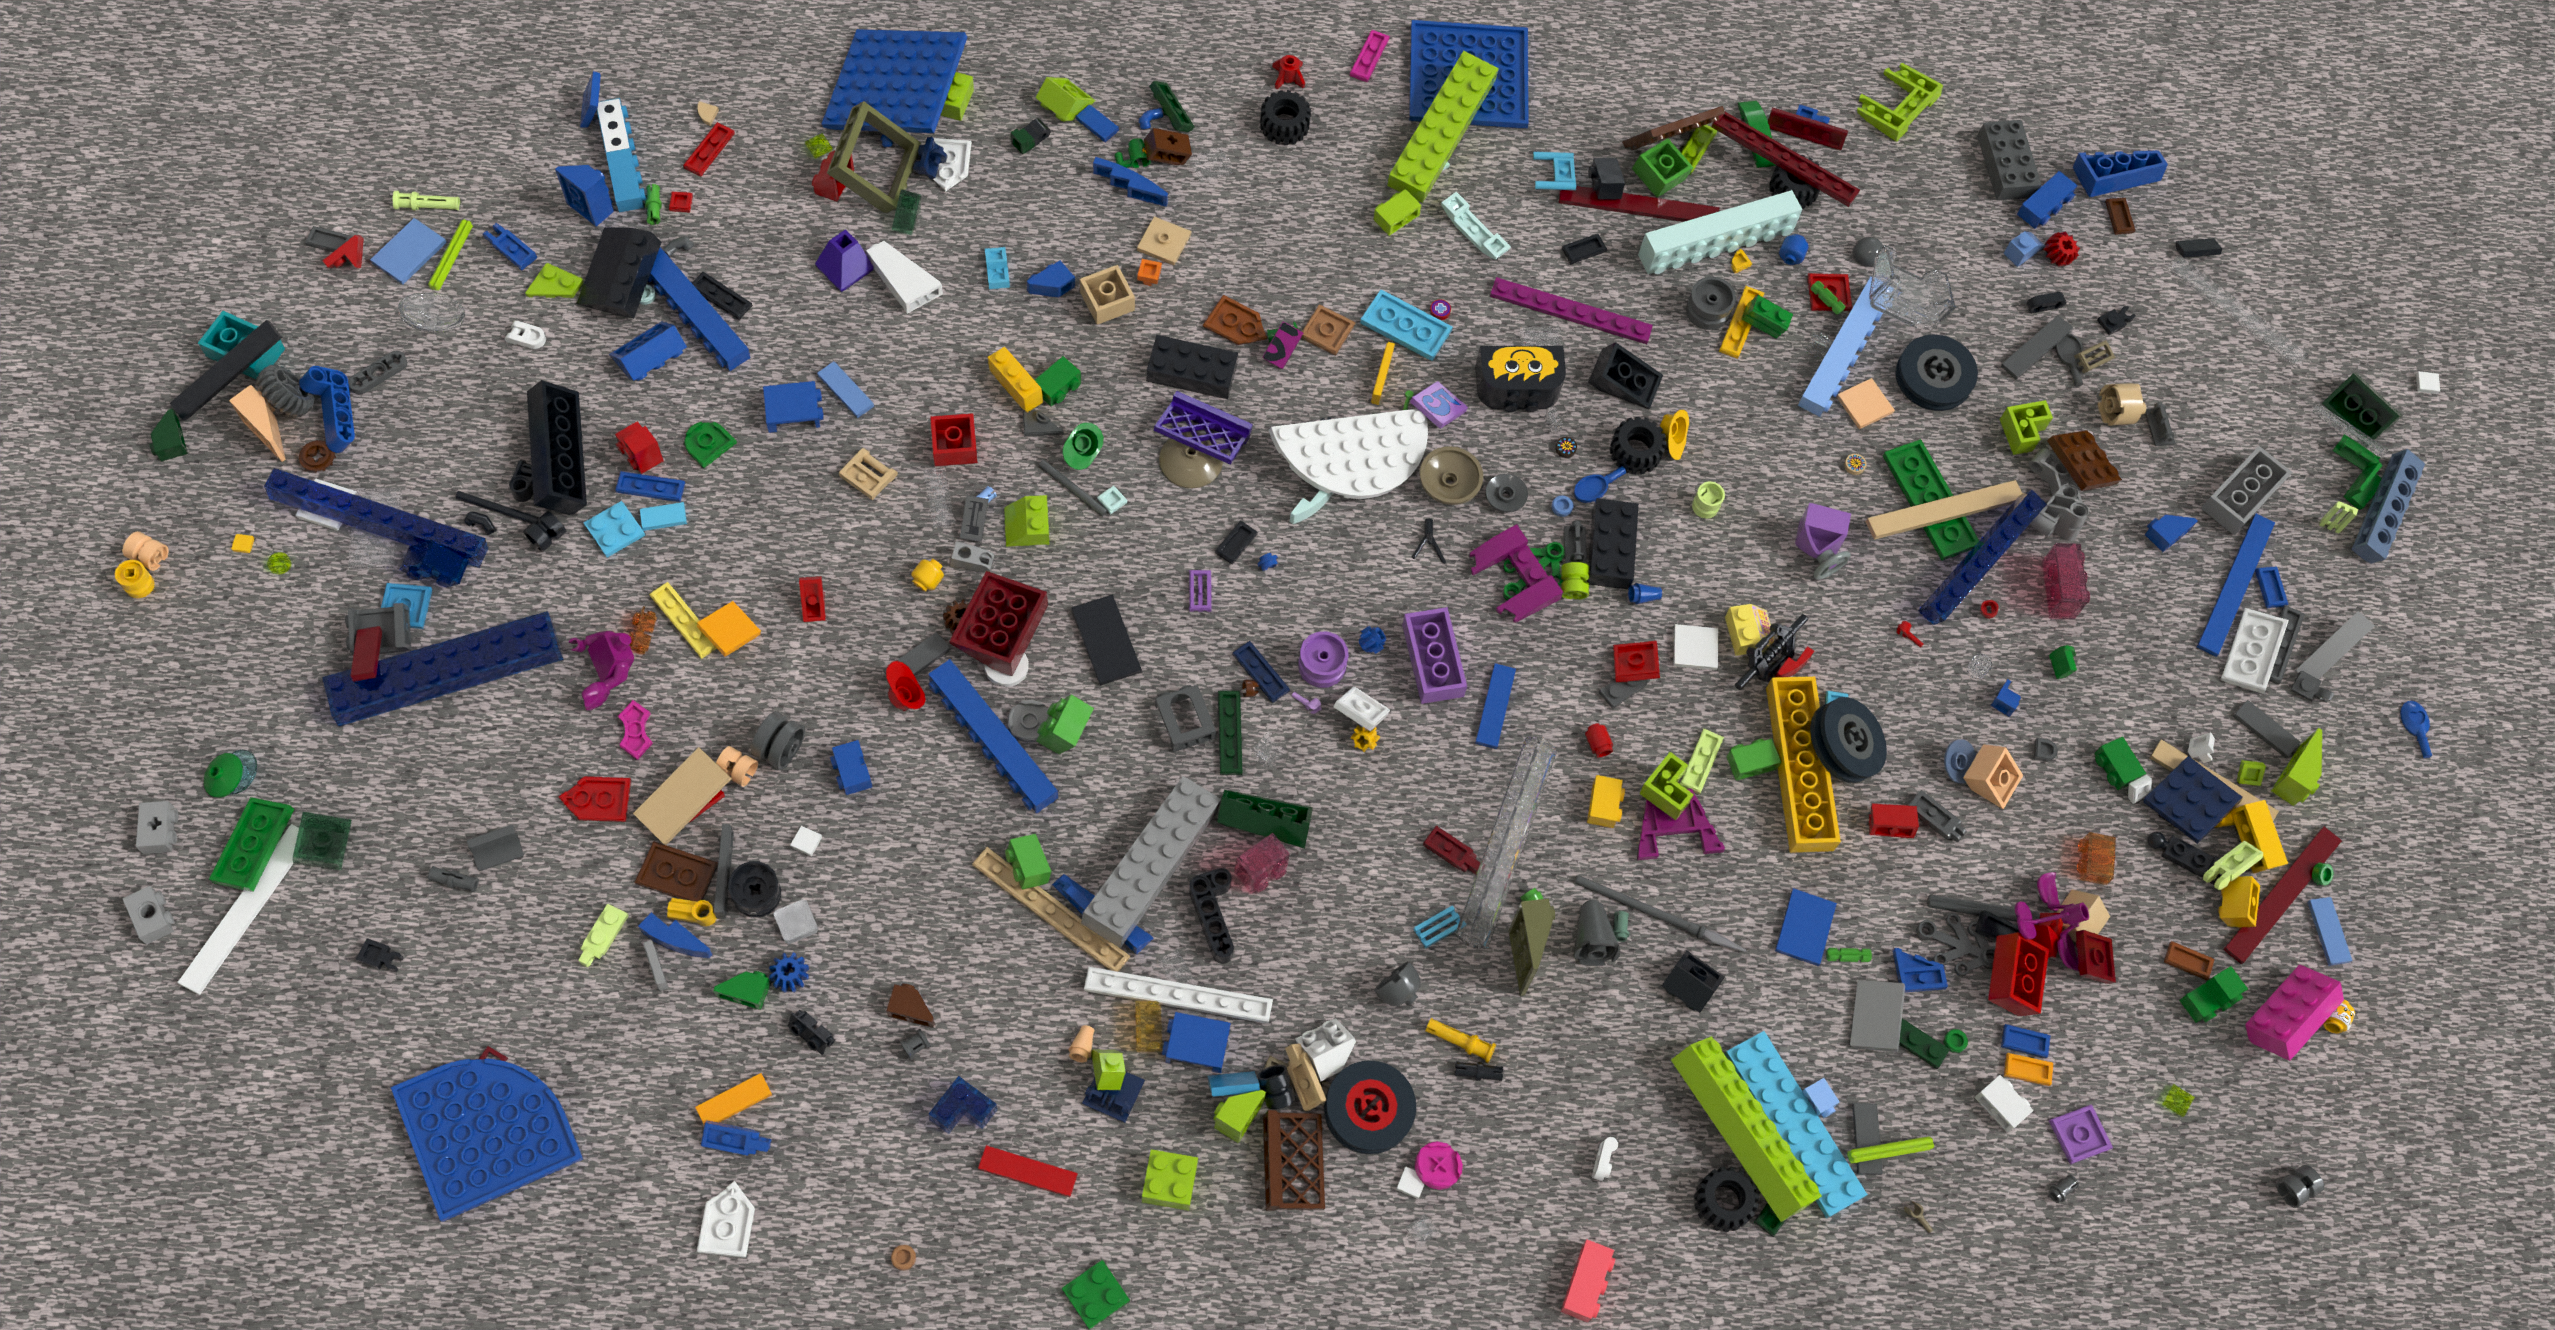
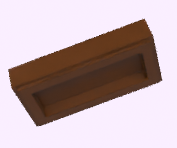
M2126 197L2106 199L2105 203L2114 234L2134 233L2136 230Z

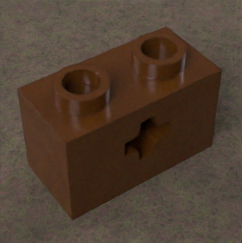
M1152 128L1144 139L1147 160L1184 165L1192 155L1187 134Z

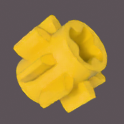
M1357 725L1354 729L1355 733L1351 736L1355 743L1354 747L1362 749L1363 752L1368 747L1373 750L1377 746L1376 742L1380 739L1376 732L1377 728L1375 727L1369 731L1365 727L1362 728Z

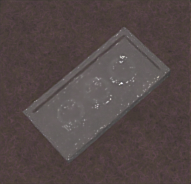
M401 488L356 489L348 562L349 570L395 569L402 500Z

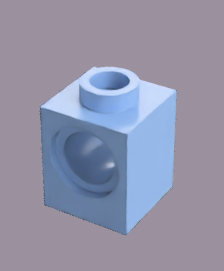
M1825 1078L1802 1091L1818 1117L1822 1115L1823 1118H1826L1836 1111L1834 1107L1840 1102Z

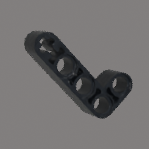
M1218 868L1197 875L1191 879L1189 885V894L1212 956L1216 962L1221 964L1228 963L1232 959L1234 951L1232 939L1216 900V896L1227 893L1231 888L1232 875L1224 868ZM1223 878L1227 883L1219 885L1216 883V880ZM1201 885L1205 887V891L1197 892L1194 890V887ZM1210 906L1213 908V911L1205 913L1202 911V907ZM1216 926L1221 929V932L1214 934L1209 929ZM1220 941H1222L1223 949L1227 950L1226 954H1223L1222 951H1219Z

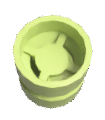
M1711 481L1700 485L1692 502V508L1696 515L1708 519L1718 513L1725 498V492L1721 485Z

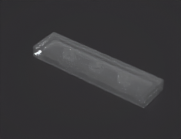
M2316 404L2310 411L2381 459L2389 451L2386 447L2322 405Z

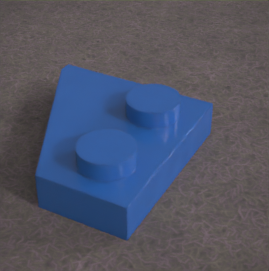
M1900 948L1893 949L1898 982L1905 984V993L1945 990L1948 987L1943 964L1928 961L1916 954L1912 956L1902 952Z

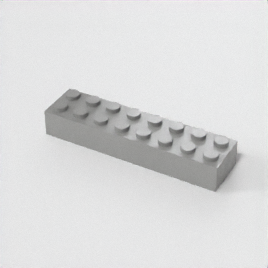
M1183 776L1085 909L1081 924L1121 948L1219 809L1221 799Z

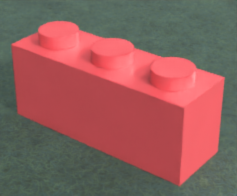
M1586 1239L1582 1245L1560 1312L1587 1323L1592 1317H1597L1600 1309V1304L1597 1301L1600 1294L1604 1295L1608 1281L1605 1280L1607 1271L1611 1273L1615 1263V1258L1612 1257L1613 1249Z

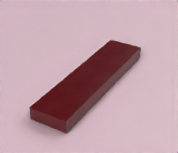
M1773 107L1768 118V124L1772 130L1840 151L1848 134V130Z

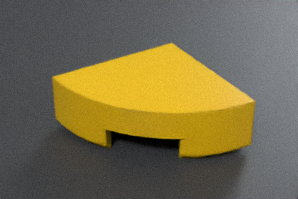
M1742 249L1736 251L1731 261L1734 274L1752 265V262Z

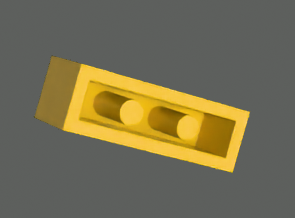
M1006 347L987 357L991 373L1025 412H1029L1043 403L1042 388Z
M2265 800L2245 804L2231 811L2241 842L2246 841L2263 852V858L2251 866L2253 874L2288 864Z

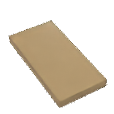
M698 747L633 814L663 844L667 845L732 778Z

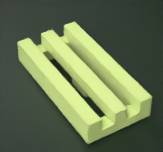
M2338 501L2321 519L2319 526L2324 527L2326 524L2328 525L2327 529L2332 530L2336 528L2335 532L2340 533L2355 518L2358 509ZM2340 508L2343 509L2332 522L2329 521Z

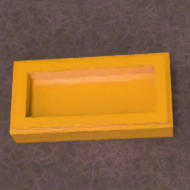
M2012 1053L2006 1054L2005 1077L2046 1086L2052 1085V1062Z

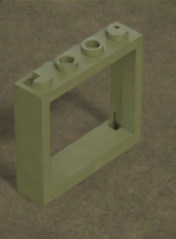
M863 101L851 109L827 174L880 211L888 213L894 209L896 210L901 204L900 198L907 188L906 182L913 172L912 166L919 155L918 149L921 142ZM864 120L905 149L888 195L847 167Z

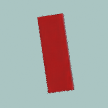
M717 122L684 163L683 168L701 177L733 137L735 131Z

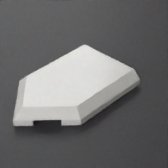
M934 138L935 143L944 148L943 151L948 155L947 161L939 164L936 178L933 179L945 192L968 176L972 141Z
M735 1181L720 1194L706 1202L697 1246L698 1253L746 1258L755 1208Z

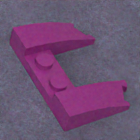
M1517 524L1489 539L1469 554V557L1475 556L1476 566L1471 567L1472 575L1508 558L1527 585V589L1496 608L1499 614H1502L1504 610L1514 614V623L1561 600L1563 594L1553 576L1547 575L1528 547V540Z

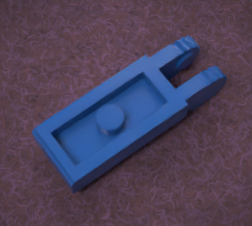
M498 223L493 225L494 231L500 234L497 238L488 231L483 233V237L520 270L525 269L538 258L532 249Z

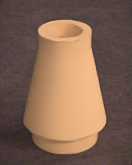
M1087 1025L1081 1026L1079 1033L1068 1049L1070 1052L1069 1057L1072 1060L1084 1063L1091 1057L1093 1034L1095 1031L1092 1027Z

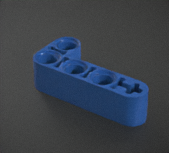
M312 366L300 378L299 385L303 391L321 396L327 447L332 452L341 453L355 439L348 379L341 371Z

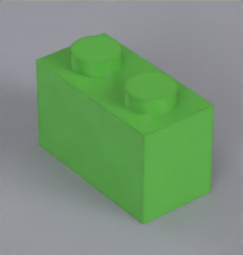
M1758 739L1746 746L1743 744L1736 745L1731 748L1727 755V760L1736 781L1777 770L1781 764L1772 739L1765 741L1764 739Z
M1032 834L1010 839L1005 855L1008 863L1012 864L1014 879L1016 882H1019L1021 889L1048 884L1051 869L1037 835Z

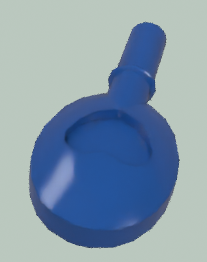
M1621 466L1610 474H1606L1605 477L1599 474H1592L1582 478L1574 488L1575 498L1580 502L1590 503L1594 502L1596 498L1603 497L1607 492L1608 484L1626 474L1625 468Z
M2407 701L2400 710L2402 723L2409 733L2417 736L2423 758H2430L2432 753L2427 740L2428 737H2426V733L2430 728L2428 714L2419 703Z

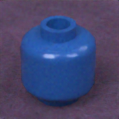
M1793 234L1784 239L1779 250V256L1784 263L1796 265L1803 262L1809 248L1806 239L1799 234Z

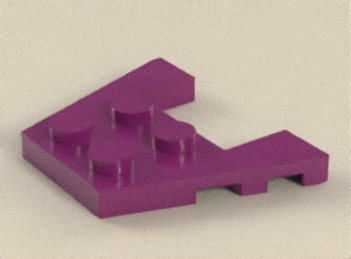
M1687 789L1694 795L1677 820H1674L1646 799L1637 861L1657 859L1659 857L1655 836L1699 832L1703 854L1724 852L1725 846L1719 841L1715 834L1716 830L1707 820L1705 811L1692 789Z

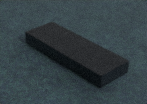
M702 272L692 282L704 298L738 320L753 306L751 302L705 272Z

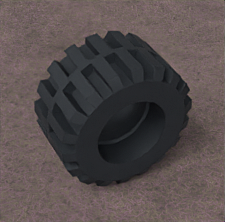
M1280 90L1277 94L1273 92L1270 97L1267 96L1265 102L1262 103L1260 115V129L1263 130V135L1265 137L1268 135V140L1271 142L1273 139L1276 140L1275 144L1280 145V142H1284V145H1288V142H1291L1293 145L1296 144L1297 139L1302 141L1303 136L1308 134L1311 117L1310 104L1305 102L1306 98L1303 96L1299 97V93H1291L1290 90H1287V92ZM1287 114L1292 116L1293 119L1282 120L1277 116Z
M1776 165L1769 183L1771 185L1769 190L1773 192L1772 196L1792 190L1802 209H1805L1806 205L1808 207L1816 201L1820 190L1801 179L1799 180L1804 185L1795 184L1789 178H1799Z
M1635 417V420L1628 418L1626 422L1622 421L1615 430L1610 444L1611 458L1613 461L1617 460L1616 466L1618 468L1623 466L1626 473L1628 469L1632 470L1631 474L1636 475L1637 471H1640V475L1645 474L1646 469L1648 472H1651L1661 461L1666 447V436L1661 434L1663 429L1657 427L1655 421L1652 423L1648 421L1649 418H1644V420L1640 417ZM1639 440L1646 444L1648 450H1636L1629 445L1628 441Z
M1725 1166L1720 1167L1718 1170L1714 1169L1704 1177L1696 1188L1697 1192L1694 1194V1199L1697 1200L1694 1204L1695 1210L1699 1209V1218L1704 1217L1706 1219L1705 1224L1707 1226L1710 1224L1714 1225L1713 1229L1716 1231L1720 1228L1723 1229V1232H1729L1731 1229L1733 1231L1738 1230L1755 1215L1754 1212L1758 1209L1759 1204L1756 1202L1759 1200V1194H1755L1758 1188L1755 1184L1752 1185L1750 1183L1752 1180L1750 1176L1746 1178L1743 1175L1745 1173L1743 1170L1740 1169L1736 1172L1735 1167L1731 1166L1728 1169ZM1727 1187L1737 1195L1739 1207L1736 1211H1727L1718 1205L1715 1199L1716 1188Z

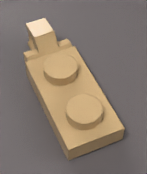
M1291 1044L1286 1047L1285 1050L1290 1060L1287 1067L1288 1073L1303 1109L1310 1111L1327 1101L1310 1058L1304 1052L1301 1044Z

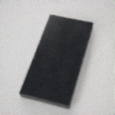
M1113 595L1071 607L1100 686L1142 673L1141 666Z

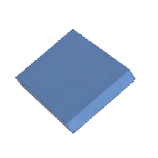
M413 218L370 261L403 285L447 242L439 234Z

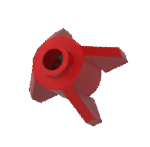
M1286 55L1274 61L1272 67L1279 71L1275 88L1278 90L1284 82H1295V84L1304 88L1305 80L1299 69L1302 67L1303 62L1293 55Z

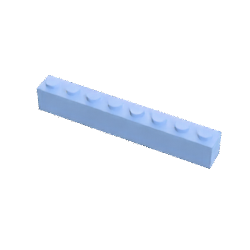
M1873 277L1869 278L1798 404L1799 407L1819 417L1823 411L1828 412L1833 403L1830 398L1832 396L1836 397L1842 386L1838 384L1840 381L1845 382L1850 371L1847 368L1849 365L1853 367L1859 356L1856 355V352H1862L1867 341L1864 338L1866 335L1870 337L1876 326L1873 325V322H1879L1884 313L1881 308L1882 306H1888L1892 298L1889 294L1893 287Z

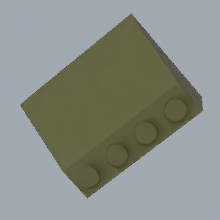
M1549 898L1521 901L1508 930L1520 996H1525L1538 970L1552 922L1555 920L1554 906H1550Z

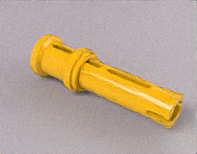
M1433 1018L1429 1020L1425 1032L1466 1049L1465 1052L1469 1055L1474 1054L1485 1059L1486 1063L1490 1062L1497 1045L1479 1039L1478 1035H1467Z

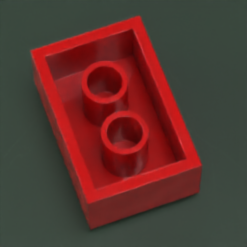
M2019 932L1997 936L1988 1000L2017 1016L2041 1014L2049 949L2031 939L2024 938Z

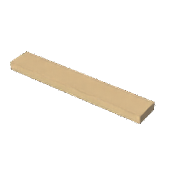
M2161 739L2150 759L2172 772L2188 755ZM2199 763L2243 797L2242 801L2235 808L2262 801ZM2267 804L2274 821L2279 811Z

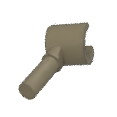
M1911 1201L1914 1204V1212L1910 1208L1904 1207V1211L1908 1215L1917 1218L1928 1233L1933 1231L1923 1216V1206Z

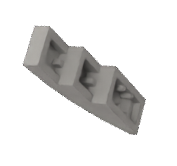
M2358 611L2295 671L2298 674L2300 671H2304L2319 679L2375 625Z

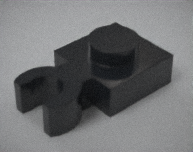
M2124 306L2119 313L2113 309L2100 316L2097 321L2107 334L2111 335L2123 329L2127 325L2126 322H2131L2136 315L2127 316L2125 312L2129 307Z
M367 938L356 960L378 970L385 964L390 971L397 972L398 968L391 965L394 959L403 961L404 957L398 952L389 953L391 948L388 945Z

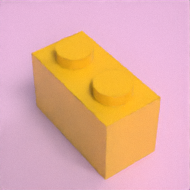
M1596 775L1592 785L1587 823L1614 828L1616 822H1620L1622 809H1619L1620 801L1623 802L1625 789L1622 788L1623 780Z
M2238 876L2233 881L2230 880L2228 885L2221 889L2223 899L2222 906L2219 907V917L2227 926L2256 927L2260 885L2252 876Z

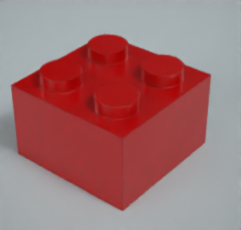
M973 413L930 416L935 466L978 463Z

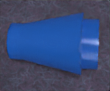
M1635 583L1629 587L1628 598L1630 602H1635L1636 605L1660 600L1662 598L1661 587Z

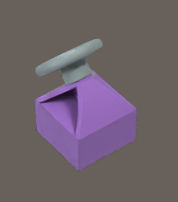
M1809 503L1799 521L1795 544L1803 552L1816 558L1821 564L1813 573V577L1816 580H1821L1841 569L1851 557L1848 551L1837 553L1847 536L1851 513Z

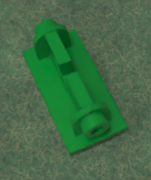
M2346 434L2343 435L2332 450L2361 470L2378 463L2381 456Z

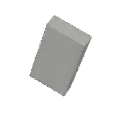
M652 940L646 941L643 946L655 983L660 991L668 989L669 987L656 947Z

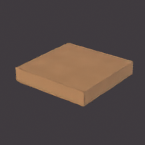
M1319 304L1302 330L1304 334L1301 339L1336 356L1356 322Z

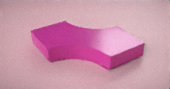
M632 700L618 715V718L625 726V735L619 746L638 760L653 744L645 732L646 721L651 713Z

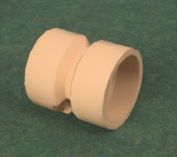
M137 531L126 539L122 552L126 558L137 560L145 568L155 571L161 566L157 563L161 560L165 561L168 557L169 550L167 545L157 540H152L151 537Z
M731 746L726 747L716 761V764L731 776V781L743 787L751 780L745 774L747 773L753 777L758 768L757 760L747 755L742 756V752Z

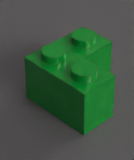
M2230 966L2203 985L2186 994L2179 1001L2195 1023L2202 1019L2206 1023L2217 1016L2215 1011L2218 1009L2224 1012L2242 1000L2244 997L2241 994L2248 990V988L2232 966Z

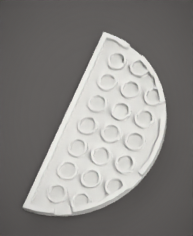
M1410 409L1274 426L1269 429V433L1279 454L1282 453L1290 464L1289 467L1304 481L1328 494L1332 492L1343 495L1344 498L1365 499L1381 496L1392 491L1413 474L1420 464L1426 449L1428 424L1427 417L1421 411Z

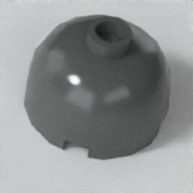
M1407 961L1392 971V975L1387 979L1384 978L1374 989L1377 996L1390 1006H1400L1403 1003L1408 1006L1418 998L1416 992L1419 990L1421 983L1419 973Z

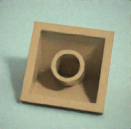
M2072 889L2061 904L2069 905L2073 903L2075 905L2083 902L2088 908L2089 920L2080 922L2079 927L2068 932L2074 942H2076V931L2086 930L2099 934L2110 918L2099 895ZM2058 909L2056 913H2060L2063 909ZM2063 923L2062 931H2064L2070 925Z

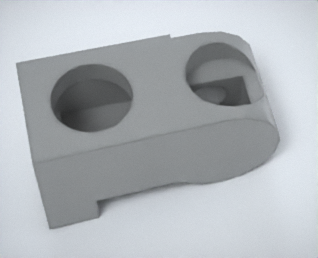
M956 541L950 567L958 569L961 567L981 573L990 572L994 554L980 547Z

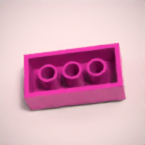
M2299 964L2245 1024L2249 1041L2290 1061L2344 1001L2341 982Z

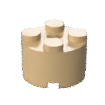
M2107 384L2100 391L2099 396H2102V401L2098 402V409L2102 421L2110 426L2135 424L2140 419L2141 414L2146 412V404L2143 402L2139 384Z

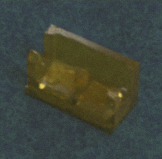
M1135 1001L1136 1053L1162 1052L1161 1005H1159L1158 1001Z

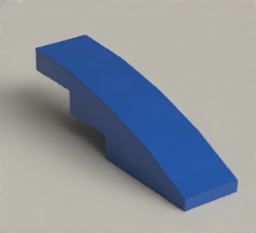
M1095 157L1093 174L1110 178V185L1127 189L1128 197L1167 207L1168 193L1158 185L1133 170Z

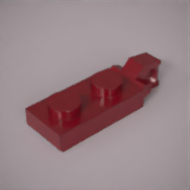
M1438 826L1434 827L1423 842L1424 847L1463 872L1469 870L1476 876L1483 870L1484 865L1476 860L1477 855L1473 853V849Z

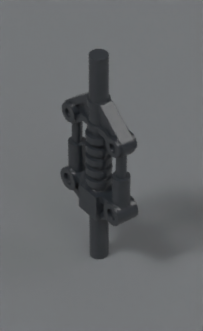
M1802 614L1790 627L1773 623L1770 626V633L1766 637H1763L1755 646H1749L1746 651L1747 656H1749V670L1735 683V687L1738 690H1742L1755 675L1761 681L1770 682L1774 678L1773 674L1781 667L1780 664L1786 658L1794 657L1795 634L1808 621V617ZM1774 635H1777L1778 638L1762 653L1769 640ZM1781 652L1782 656L1777 661H1774L1770 666H1768V664L1774 659V657H1776L1778 653Z

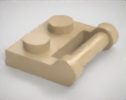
M862 448L839 472V476L871 500L898 475V472L893 468L889 469L872 457L865 448ZM865 461L871 467H873L878 472L883 474V476L879 477L874 472L869 470L867 467L862 465L861 462Z

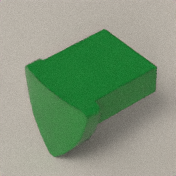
M2063 645L2049 654L2056 679L2066 678L2077 671L2073 658L2076 656V652L2073 646Z

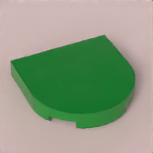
M698 422L687 430L684 443L688 454L702 468H705L734 446L737 441L716 422Z

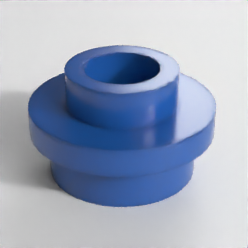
M1268 553L1259 558L1260 561L1257 563L1258 567L1265 571L1269 567L1272 568L1278 565V557Z

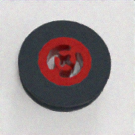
M1361 1061L1343 1069L1331 1083L1326 1094L1327 1101L1324 1103L1325 1120L1334 1138L1349 1150L1361 1154H1378L1394 1148L1410 1131L1416 1116V1098L1409 1081L1396 1068L1379 1061ZM1366 1092L1378 1095L1385 1103L1386 1112L1382 1111V1101L1380 1099L1364 1117L1365 1120H1376L1377 1122L1374 1123L1361 1119L1354 1108V1103L1356 1102L1358 1104V1113L1361 1115L1367 1105L1369 1106L1374 1101L1376 1095H1365L1364 1093Z

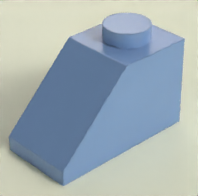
M2024 231L2010 241L2003 254L2018 267L2045 248V245L2033 233Z

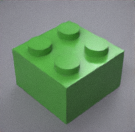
M1667 138L1642 153L1633 165L1632 170L1658 198L1686 180L1694 167Z
M1072 694L1064 699L1061 698L1057 703H1052L1047 711L1049 716L1046 722L1044 721L1037 731L1039 736L1036 742L1058 754L1075 747L1094 708Z

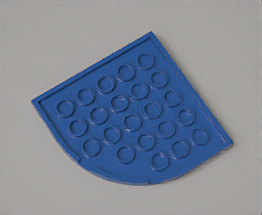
M495 1059L459 1060L439 1066L391 1087L441 1222L583 1160L567 1115L555 1094L537 1076L515 1064Z

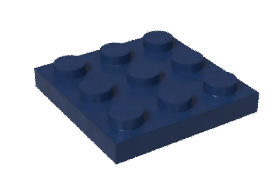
M2188 756L2144 798L2143 802L2198 844L2242 801L2243 797Z

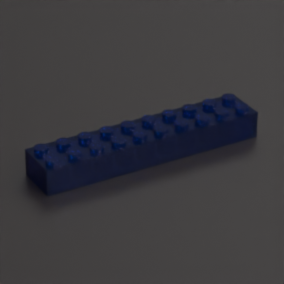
M546 611L379 660L375 678L353 681L350 676L351 669L322 677L331 716L338 726H343L564 660L553 620L549 612Z

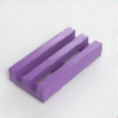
M1189 570V612H1211V570ZM1194 576H1198V605H1194ZM1202 576H1207V605H1203Z

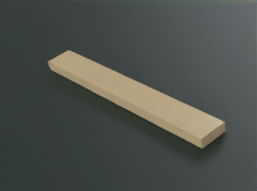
M2016 480L1870 517L1865 522L1875 540L2022 502L2025 497Z
M988 847L972 863V866L1108 970L1119 972L1130 959V955L1121 948L1081 924L1082 919L1041 887L1036 886L1022 890L1019 882H1016L1014 879L1012 865Z

